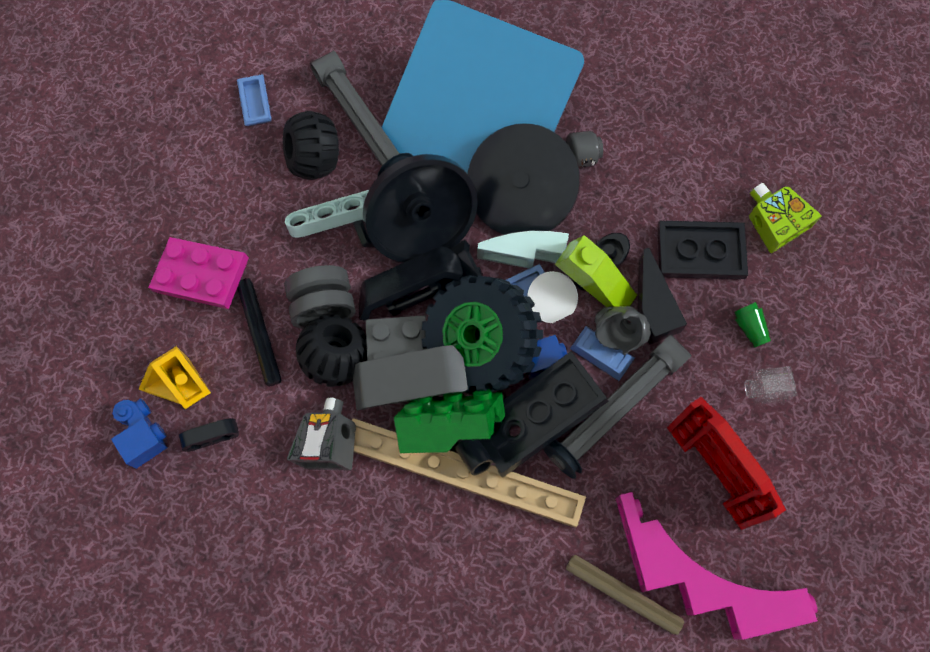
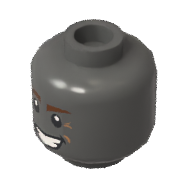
M593 131L569 133L566 137L565 142L575 155L579 168L595 166L598 160L602 158V139L597 137Z

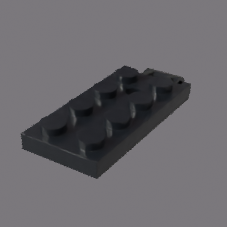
M570 351L503 400L505 417L501 422L494 421V433L490 439L462 440L457 444L456 451L472 475L483 473L494 462L498 468V473L503 478L605 405L609 400L574 353ZM514 426L520 427V433L517 436H511L510 430Z

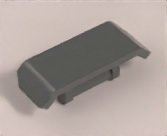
M454 345L359 362L355 364L353 374L357 411L444 394L462 393L468 388L464 358Z

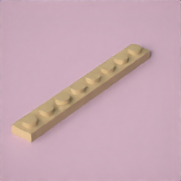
M354 418L352 419L356 425L354 453L574 528L578 526L586 496L514 472H510L502 478L498 473V468L494 465H491L481 474L472 475L460 455L452 451L400 453L396 432Z

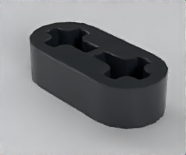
M228 418L184 431L179 434L182 451L190 452L239 436L236 419Z

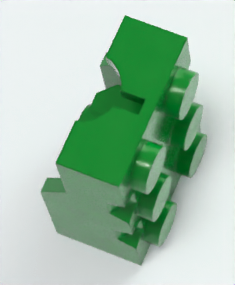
M487 389L486 391H475L473 396L451 393L444 394L440 398L433 396L411 400L394 417L399 452H448L458 440L490 439L494 433V421L501 422L505 417L502 392L492 393L490 389Z

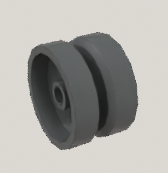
M324 265L305 268L293 273L284 282L286 298L291 302L288 308L291 323L297 328L304 329L308 323L320 316L340 315V318L344 319V317L350 319L356 313L353 296L348 293L351 286L347 270L340 266Z

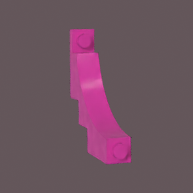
M632 492L621 494L616 498L641 592L678 584L687 616L724 608L734 640H744L818 621L815 614L817 613V604L814 597L808 593L807 588L788 591L758 590L722 579L707 571L687 556L668 536L658 519L641 523L640 518L643 517L642 507L638 499L634 500Z

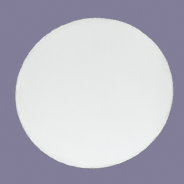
M555 271L545 272L533 280L528 290L527 297H531L535 303L532 310L533 312H539L541 320L544 322L554 323L572 314L576 309L578 302L576 286L563 273Z

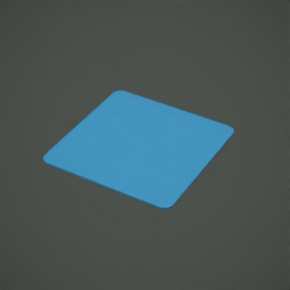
M435 0L381 128L399 153H410L413 156L421 154L444 156L459 164L468 174L471 159L477 148L487 137L499 129L514 124H535L555 132L583 68L584 57L578 50L451 0Z

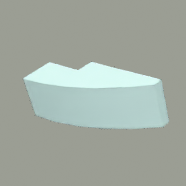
M525 231L494 237L478 243L477 259L523 268H532L534 259L556 263L566 249L569 233Z

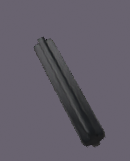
M245 278L240 280L237 290L264 382L270 387L281 383L282 379L251 279Z

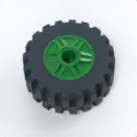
M479 275L478 277H462L460 281L453 280L446 285L447 291L439 290L434 296L436 303L434 305L429 304L425 311L429 315L428 320L422 321L421 330H425V338L421 339L422 348L427 347V349L454 345L464 358L468 386L464 392L473 393L475 391H486L487 389L491 391L509 388L511 384H517L523 380V373L531 372L535 366V363L532 362L533 357L540 356L542 348L537 346L538 339H543V330H538L537 323L542 321L540 313L533 312L532 307H534L535 303L531 297L523 295V289L517 285H511L509 281Z

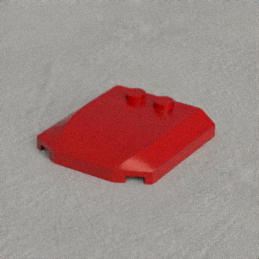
M702 397L692 402L667 427L684 452L695 446L729 492L731 498L725 501L723 506L741 530L776 518L786 511L769 476L729 423Z

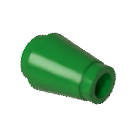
M756 302L734 312L737 317L735 319L736 323L753 344L754 348L771 341L763 309H759Z

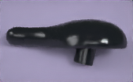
M622 233L608 234L595 244L609 256L616 267L623 263L630 250V241ZM573 280V283L575 284V286L578 287V289L585 290L583 287H581L578 283H576Z

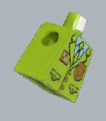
M761 183L750 192V195L758 204L749 214V218L771 254L812 228L822 217L818 211L790 187L785 186L772 194L766 185Z

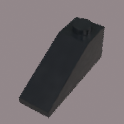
M646 248L639 259L637 311L645 315L650 324L649 345L666 339L669 335L674 336L681 333L687 323L650 248Z

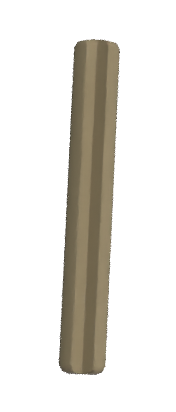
M573 555L566 566L567 571L668 632L678 635L682 630L684 620L579 556Z

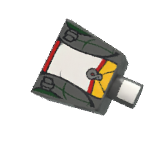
M326 398L322 413H306L303 416L287 456L288 461L310 470H352L356 425L355 422L341 415L343 401L336 398Z

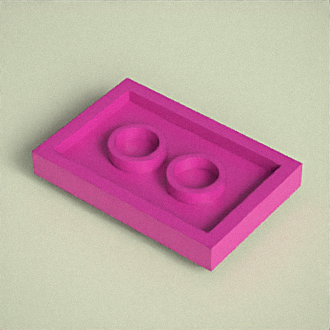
M170 237L148 288L153 292L229 309L249 257L243 252Z

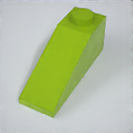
M585 235L571 241L555 263L559 269L606 307L630 306L637 296L609 256Z

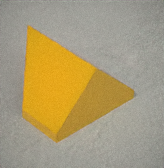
M177 346L149 364L138 389L181 404L184 409H187L211 393L190 359Z

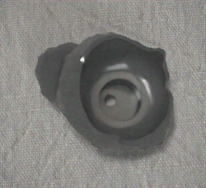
M630 306L604 307L596 314L594 319L596 324L595 336L600 344L610 349L622 350L623 355L643 346L644 343L648 342L651 334L650 324L645 315Z

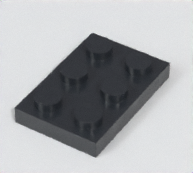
M659 220L657 225L659 268L663 277L747 278L748 263L745 223Z

